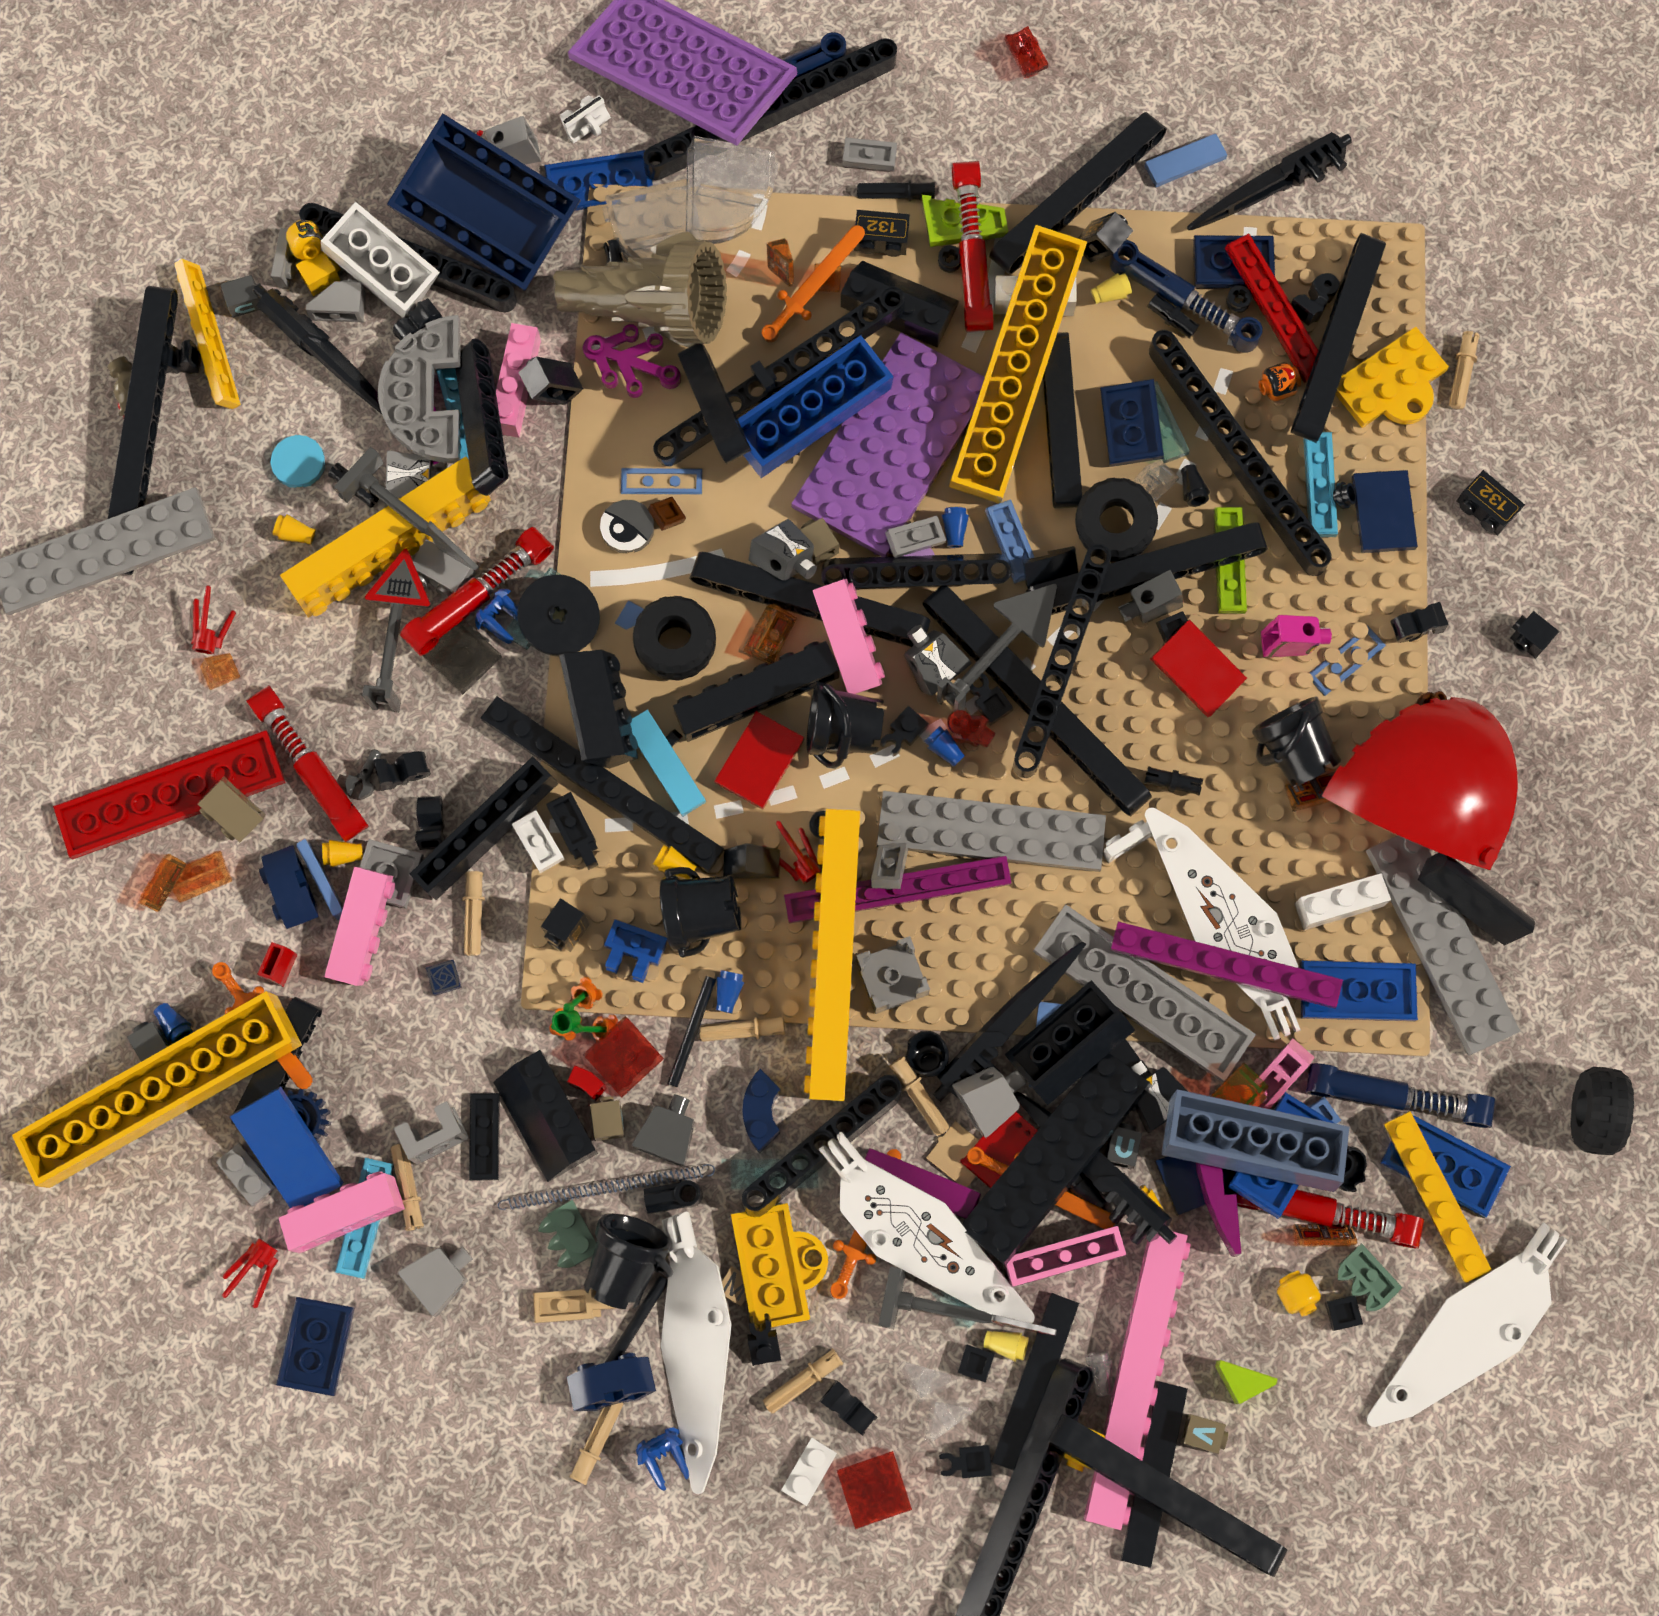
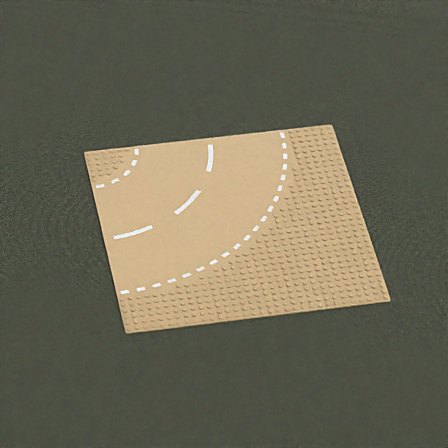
M593 184L597 187L595 190L591 186L589 187L588 201L604 202L610 197L619 196L621 202L587 207L583 266H605L607 258L603 244L605 242L608 244L607 241L609 240L620 241L623 262H628V258H651V254H653L651 251L652 245L683 232H691L697 240H709L719 250L726 273L727 300L725 316L715 340L709 344H704L713 361L726 393L753 376L750 366L760 360L765 368L849 313V310L841 308V292L851 271L861 261L959 300V304L938 348L916 338L913 339L985 377L1006 315L994 314L996 276H1019L1021 270L1020 267L1014 273L1008 274L989 258L992 248L1002 238L985 240L990 303L993 308L994 326L993 330L966 332L961 266L957 271L951 273L945 272L939 267V251L947 245L929 246L922 200L859 199L856 196L653 187V189L648 191L647 186L622 187L620 185H609L607 188L602 187L605 184ZM647 192L644 199L635 200V194ZM979 202V204L1005 209L1008 232L1039 206ZM1086 208L1059 232L1078 238L1091 221L1116 212L1126 218L1128 225L1133 230L1126 240L1134 242L1141 253L1194 285V235L1245 236L1249 233L1251 236H1273L1275 278L1290 303L1298 295L1305 294L1310 298L1308 292L1313 281L1324 273L1335 275L1339 280L1340 288L1354 244L1359 234L1364 233L1386 242V246L1342 376L1414 327H1417L1426 338L1425 227L1419 223L1230 215L1203 227L1188 230L1187 226L1203 213ZM857 210L910 214L906 255L891 257L884 253L863 254L853 249L803 307L804 310L811 312V319L805 321L801 315L794 314L782 326L776 341L767 342L764 340L762 335L763 327L772 324L786 307L785 301L778 299L777 293L780 290H785L790 298L845 234L855 226ZM958 243V244H950V245H953V246H956V247L959 248V243ZM770 248L777 253H774V261L776 257L778 259L777 264H779L780 257L788 263V269L784 270L788 272L787 283L789 281V285L777 276L779 267L776 270V266H774L775 269L773 268V271L768 268ZM950 255L948 258H946L947 263H950L952 260H954L953 255ZM1083 255L1076 275V306L1074 315L1063 316L1057 332L1069 333L1082 496L1097 482L1114 477L1130 479L1142 485L1150 493L1157 508L1158 525L1152 542L1138 555L1214 534L1215 507H1242L1243 525L1254 522L1259 523L1268 548L1266 552L1258 556L1245 559L1247 612L1245 614H1218L1216 568L1175 579L1183 595V607L1147 623H1142L1139 616L1126 622L1123 620L1118 607L1132 601L1130 593L1099 601L1095 604L1062 702L1142 782L1151 793L1152 798L1132 816H1128L1050 737L1035 775L1030 778L1019 777L1014 772L1013 762L1029 715L985 671L983 674L989 680L988 687L992 690L998 686L1013 706L1012 712L991 726L974 704L979 696H975L970 692L966 694L965 711L957 719L953 716L954 705H951L946 700L939 704L937 702V692L931 696L921 692L904 656L905 652L911 647L871 635L876 651L872 652L875 663H881L885 678L881 679L883 684L856 694L883 699L884 703L881 706H877V708L884 709L881 739L887 734L894 733L890 729V724L907 706H910L927 721L929 727L911 746L904 741L901 744L899 754L894 757L891 755V751L896 747L895 743L887 742L882 747L880 746L881 739L874 740V745L872 744L871 747H879L876 754L849 752L842 765L832 769L825 767L813 755L807 753V728L814 689L760 711L759 713L805 738L765 808L762 810L714 782L754 714L687 742L675 716L673 705L677 704V700L684 696L692 695L694 697L701 694L702 690L710 685L717 684L720 686L725 684L730 677L736 674H743L744 676L751 673L760 664L768 663L770 665L777 662L779 657L786 653L793 652L796 654L803 651L804 647L812 642L818 641L822 643L826 641L836 663L837 660L823 621L704 587L692 582L689 578L698 552H708L758 567L748 560L752 539L787 519L791 520L799 530L803 524L812 520V518L793 509L791 503L843 423L802 450L800 456L795 455L793 464L785 462L763 478H760L743 455L726 464L714 440L673 466H664L654 454L653 446L655 441L701 411L678 357V353L689 347L679 345L662 336L664 346L660 351H651L637 357L662 367L667 365L676 366L681 374V383L674 389H666L661 385L660 378L631 368L635 378L642 383L643 387L642 395L638 398H632L627 393V384L617 362L607 359L610 369L615 371L618 376V385L612 389L604 387L602 374L597 363L587 359L583 353V343L590 336L600 335L608 338L622 332L624 326L634 324L639 331L638 340L633 343L624 342L613 347V349L623 351L647 341L650 334L657 333L654 331V327H638V322H614L612 317L593 316L579 312L574 371L583 390L571 400L557 574L573 577L585 584L595 596L599 606L600 622L597 633L592 641L579 652L604 650L615 654L620 663V679L626 690V706L632 718L648 709L665 737L674 729L683 736L672 748L702 793L706 803L682 817L639 748L636 749L638 759L605 769L723 847L724 850L746 843L758 846L765 845L768 848L779 849L780 858L793 869H795L793 863L798 858L776 826V821L782 823L802 854L808 855L798 831L799 828H803L817 857L818 844L824 845V839L817 838L811 833L809 827L811 817L816 812L826 811V809L860 811L857 882L872 878L878 850L877 841L883 791L1106 815L1103 852L1107 847L1105 843L1118 834L1124 837L1130 833L1129 828L1140 820L1146 823V810L1148 808H1156L1189 827L1277 913L1298 968H1300L1301 961L1416 964L1418 1020L1413 1022L1301 1019V1000L1288 997L1301 1031L1295 1032L1284 1007H1281L1291 1034L1288 1036L1282 1034L1275 1015L1271 1011L1270 1013L1280 1036V1039L1274 1041L1261 1008L1236 983L1152 961L1149 962L1255 1033V1037L1248 1046L1251 1048L1283 1049L1293 1038L1308 1051L1423 1057L1430 1053V979L1391 901L1384 907L1307 930H1303L1295 907V903L1300 897L1377 875L1366 850L1398 835L1349 812L1326 798L1310 800L1311 802L1306 801L1308 803L1302 802L1304 804H1301L1299 797H1301L1300 794L1305 796L1303 792L1308 791L1309 794H1312L1311 791H1313L1317 796L1310 781H1307L1308 784L1303 785L1304 791H1301L1297 785L1300 791L1297 793L1292 786L1300 802V805H1297L1287 786L1290 783L1279 765L1276 763L1263 766L1258 762L1256 751L1259 742L1252 733L1257 725L1282 710L1308 698L1318 697L1323 708L1321 715L1341 758V762L1335 767L1331 763L1326 765V772L1320 776L1334 775V772H1336L1340 765L1344 767L1354 755L1352 749L1357 744L1360 745L1371 737L1370 732L1385 720L1392 721L1400 716L1401 710L1414 705L1420 695L1428 692L1427 633L1415 641L1398 643L1390 623L1392 619L1399 615L1414 612L1416 609L1422 610L1427 607L1426 416L1417 423L1404 425L1391 421L1383 414L1362 428L1335 395L1323 432H1332L1335 489L1339 482L1351 483L1353 485L1352 476L1354 473L1408 470L1418 547L1416 550L1361 553L1355 504L1351 505L1348 509H1342L1340 505L1336 504L1338 535L1336 537H1321L1331 551V561L1321 575H1308L1149 355L1150 344L1157 331L1168 330L1175 335L1308 519L1303 438L1290 433L1307 382L1303 383L1301 379V386L1298 387V391L1294 396L1277 402L1270 400L1267 395H1262L1259 389V380H1262L1263 371L1268 367L1284 362L1290 364L1291 367H1293V364L1253 296L1246 311L1235 313L1226 304L1228 293L1232 288L1195 289V291L1199 292V296L1202 294V297L1204 299L1208 298L1210 303L1215 302L1214 305L1217 307L1221 305L1220 309L1223 311L1227 309L1226 313L1230 315L1233 313V315L1239 318L1252 317L1261 323L1262 334L1257 347L1251 352L1242 353L1234 348L1232 340L1229 339L1230 336L1223 333V329L1218 330L1217 325L1212 326L1210 321L1205 322V318H1199V314H1193V310L1185 308L1181 310L1187 317L1200 325L1190 339L1172 325L1168 326L1165 324L1163 318L1147 308V305L1156 294L1128 277L1131 285L1132 294L1127 295L1126 299L1095 304L1091 289L1115 275L1110 268L1111 255L1091 263ZM1119 256L1122 260H1129L1126 256ZM1337 293L1334 299L1326 305L1318 322H1313L1308 326L1301 321L1317 349H1319ZM1235 295L1234 301L1236 303H1240V301H1242L1243 303L1244 297L1238 295V298H1236ZM863 317V319H864L865 321H868V322H871V321H872V320H870V319H868V318ZM884 326L867 337L865 341L880 360L883 361L901 332ZM846 327L840 334L849 337L855 330ZM632 330L626 333L627 336H633L635 334V332ZM1243 332V333H1242V335H1243L1244 337H1247V338H1251V337H1252V335H1251L1250 333H1247V332ZM653 340L651 342L652 345H658L660 343L659 340ZM828 342L821 343L818 349L826 352L831 349L832 344ZM1157 344L1160 349H1168L1164 344ZM593 345L591 349L598 350L600 345ZM801 357L795 364L803 367L810 360L806 357ZM1172 365L1175 370H1183L1180 365ZM668 372L665 376L671 378L674 376V373ZM784 372L776 373L777 380L775 381H783L787 374ZM609 376L605 379V381L613 382L615 378ZM1042 378L1001 503L1011 499L1034 557L1046 556L1048 551L1075 546L1079 573L1088 550L1084 547L1076 531L1075 518L1077 507H1053ZM1154 379L1164 459L1110 467L1100 387ZM632 386L630 390L636 392L639 390V387ZM1187 386L1190 391H1199L1195 386ZM755 387L751 391V395L758 397L763 394L764 390L762 387ZM740 402L731 403L734 412L741 408L742 404ZM1413 402L1407 404L1409 411L1412 413L1421 412L1418 404ZM1202 407L1205 412H1214L1210 407ZM968 427L907 523L937 516L946 538L942 519L944 509L948 507L966 508V514L969 515L963 547L948 548L946 539L944 544L931 547L935 555L1002 554L985 513L987 507L999 503L949 487ZM1218 428V431L1222 434L1229 433L1225 428ZM693 431L687 432L683 440L686 442L693 441L696 433ZM671 446L664 447L661 451V456H670L674 448ZM1233 449L1235 454L1245 455L1242 450ZM1190 464L1196 465L1199 474L1210 490L1209 500L1197 507L1189 506L1183 499L1181 469ZM621 469H702V495L621 494ZM1255 470L1248 471L1253 477L1260 476ZM627 474V488L696 489L697 474ZM645 476L653 478L652 486L647 487L643 484ZM672 476L680 478L679 486H671L670 478ZM1264 492L1267 498H1276L1272 492ZM673 496L686 517L684 523L661 531L654 520V535L650 543L641 551L635 553L634 551L619 553L611 549L604 542L600 531L601 517L605 510L613 503L621 500H635L644 504L648 509L650 504ZM1114 506L1102 513L1100 524L1110 533L1118 534L1125 532L1132 526L1133 517L1125 508ZM1279 514L1282 519L1291 520L1288 514ZM830 529L839 543V554L832 558L881 557L874 555L872 551ZM1295 535L1298 541L1307 542L1303 535ZM1096 556L1091 557L1092 562L1095 564L1104 563V560ZM1312 556V557H1311V559H1312V561H1313L1314 563H1316V564H1322V563H1323L1322 560H1321L1319 557H1317V556ZM824 562L817 565V570L810 579H805L799 573L792 577L825 586L821 579V569ZM996 563L992 566L991 571L999 574L1005 570L1006 566L1002 563ZM968 564L963 571L971 575L977 572L978 566ZM940 565L937 567L936 573L947 575L951 568L948 565ZM890 566L884 567L881 570V574L885 577H892L896 573V570ZM916 566L909 569L908 572L912 576H919L922 574L923 568ZM859 567L853 572L858 578H864L869 573L863 567ZM831 568L827 570L826 575L831 579H836L841 575V572L836 568ZM1011 576L1006 582L1000 584L946 585L998 637L1012 623L994 608V603L1026 593L1028 589L1025 580L1014 584ZM940 586L855 588L859 597L921 614L929 618L931 622L927 634L933 630L942 632L972 662L970 666L951 680L952 683L958 678L961 679L976 663L931 617L922 605V602ZM675 595L692 599L704 607L712 619L716 631L715 651L705 669L693 677L679 681L661 679L646 670L635 652L633 643V630L635 626L626 630L615 624L628 600L645 609L648 604L659 598ZM1083 606L1073 609L1075 613L1081 615L1087 612ZM770 608L778 613H781L793 619L792 624L791 621L785 618H782L780 616L775 617L776 614L768 610L766 611V609ZM554 609L553 619H559L562 622L565 613ZM765 611L771 615L769 618L771 622L767 624L769 625L767 629L759 625ZM1182 611L1186 619H1190L1247 677L1237 690L1208 718L1150 660L1165 644L1156 622ZM1065 612L1051 615L1045 647H1040L1023 632L1019 633L1007 646L1040 680H1042ZM1278 615L1313 616L1319 619L1320 628L1331 629L1332 639L1330 644H1320L1308 655L1263 658L1261 631ZM778 617L789 622L785 631V637L771 631ZM758 625L782 638L784 637L781 645L768 638L765 640L762 638L761 642L764 643L762 648H760L761 645L759 644L756 651H753L748 646ZM1367 625L1386 645L1369 660L1368 653L1377 644L1368 635ZM672 627L661 634L658 642L665 648L678 649L689 642L691 634L680 627ZM1069 630L1064 633L1065 637L1070 640L1078 638L1077 633ZM1353 637L1359 639L1342 654L1338 650ZM767 642L772 643L771 647L766 645ZM774 644L778 646L774 654L764 650L765 646L773 649ZM1355 646L1360 647V648L1354 650L1353 653L1351 654V650H1352L1353 647H1355ZM747 648L752 652H758L759 655L769 660H772V662L769 663L761 658H758L746 652L745 650ZM765 651L773 656L770 659L762 655V652ZM550 655L544 728L580 751L560 657ZM1057 656L1055 658V661L1060 665L1070 663L1065 656ZM1324 661L1330 664L1315 676L1325 687L1332 690L1326 696L1314 685L1313 677L1310 674L1311 671ZM1334 663H1339L1342 666V671L1339 674L1331 672V666ZM1354 664L1362 665L1341 682L1340 676ZM839 669V678L826 684L832 685L835 690L847 692ZM978 678L973 685L980 688L983 686V683ZM1056 681L1046 683V686L1052 691L1061 688ZM939 726L949 731L959 749L965 755L954 767L927 749L928 745L924 742ZM1038 732L1028 734V738L1033 742H1040L1043 739L1042 735ZM1265 746L1263 755L1270 754L1269 750ZM825 752L823 754L831 762L837 760V752ZM1024 757L1019 760V764L1024 768H1030L1034 765L1030 758ZM541 761V765L552 775L558 785L537 804V812L565 860L542 873L538 871L536 865L532 862L521 1006L523 1009L556 1011L559 1008H563L564 1004L573 1000L571 988L578 986L581 978L589 977L592 984L602 991V998L596 1000L591 1009H585L576 1005L574 1010L577 1012L691 1018L705 976L717 979V977H720L721 970L743 974L742 982H745L734 1006L733 1013L716 1010V980L703 1019L749 1021L754 1020V1017L768 1019L783 1016L784 1023L808 1024V1017H814L815 1008L809 1007L810 988H816V978H811L812 959L817 960L818 950L812 948L813 930L819 931V921H814L813 919L789 924L784 894L816 889V877L805 884L801 879L796 882L791 874L780 866L779 878H733L738 897H736L737 906H740L741 911L740 931L710 938L703 951L681 958L679 952L674 951L669 942H667L658 967L652 964L649 965L644 983L637 982L632 977L638 959L624 954L617 974L607 971L605 964L611 950L605 948L604 944L614 919L667 938L662 918L659 891L660 881L665 877V872L659 871L658 867L653 865L665 844ZM1148 766L1169 772L1177 770L1179 774L1203 778L1200 795L1179 790L1171 792L1165 787L1144 784ZM1316 778V780L1318 781V783H1319L1321 789L1324 788V790H1325L1326 787H1322L1321 784H1320V782H1319V780ZM569 792L574 796L598 849L592 851L598 866L588 870L582 857L575 860L573 854L571 855L546 806L547 803ZM1153 836L1110 863L1102 856L1100 872L1008 862L1011 885L855 912L849 1027L978 1033L1016 993L1050 965V963L1036 955L1033 950L1065 904L1113 937L1117 923L1122 922L1195 941ZM1168 839L1166 841L1167 847L1174 849L1176 841ZM908 851L903 874L985 859ZM724 852L709 873L698 866L696 867L695 872L700 878L723 876ZM560 898L583 912L590 924L571 952L564 948L560 952L547 943L548 940L544 938L545 933L541 928V925ZM910 936L923 977H926L930 987L929 995L875 1014L856 963V955L870 951L871 954L895 946L898 940ZM701 941L691 943L689 949L698 946ZM1064 974L1042 1002L1064 1004L1083 986ZM1038 1006L1012 1035L1027 1036L1035 1029ZM1125 1016L1135 1029L1126 1038L1127 1041L1165 1043Z

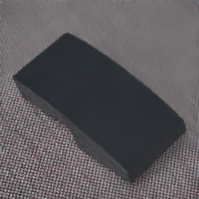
M1075 546L1048 551L1046 556L1024 559L1023 567L1027 588L1029 589L1041 583L1078 573Z

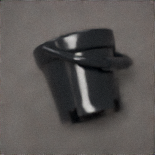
M817 682L812 695L808 719L807 753L813 755L825 767L832 769L842 765L849 752L876 754L879 747L871 746L872 744L874 745V740L881 739L884 709L877 708V706H881L884 703L883 699L835 690L830 684ZM825 752H837V760L831 762L823 754Z
M1318 697L1308 698L1282 710L1257 725L1252 731L1259 742L1256 751L1258 762L1263 766L1277 763L1291 787L1296 783L1297 785L1303 784L1325 773L1326 765L1331 763L1335 767L1341 762V758L1321 715L1323 708ZM1265 746L1269 750L1270 754L1263 755Z
M675 867L665 870V877L660 881L659 890L662 918L668 942L674 951L679 952L681 958L693 956L703 951L710 938L741 930L740 906H737L736 897H738L732 876L700 878L695 871L688 867ZM676 874H687L692 879L680 880L676 877ZM701 941L698 946L689 949L691 943Z
M611 1213L604 1214L598 1220L595 1231L597 1242L584 1283V1289L589 1293L591 1287L596 1291L594 1299L610 1307L626 1309L628 1303H633V1309L637 1308L654 1271L656 1273L660 1272L667 1277L673 1275L672 1268L665 1260L671 1248L670 1239L659 1228L636 1217Z

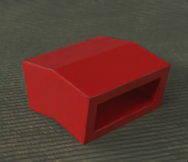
M271 942L257 975L271 983L284 987L298 954L285 946Z
M574 1065L567 1082L570 1086L584 1091L596 1101L607 1089L606 1085L592 1072Z

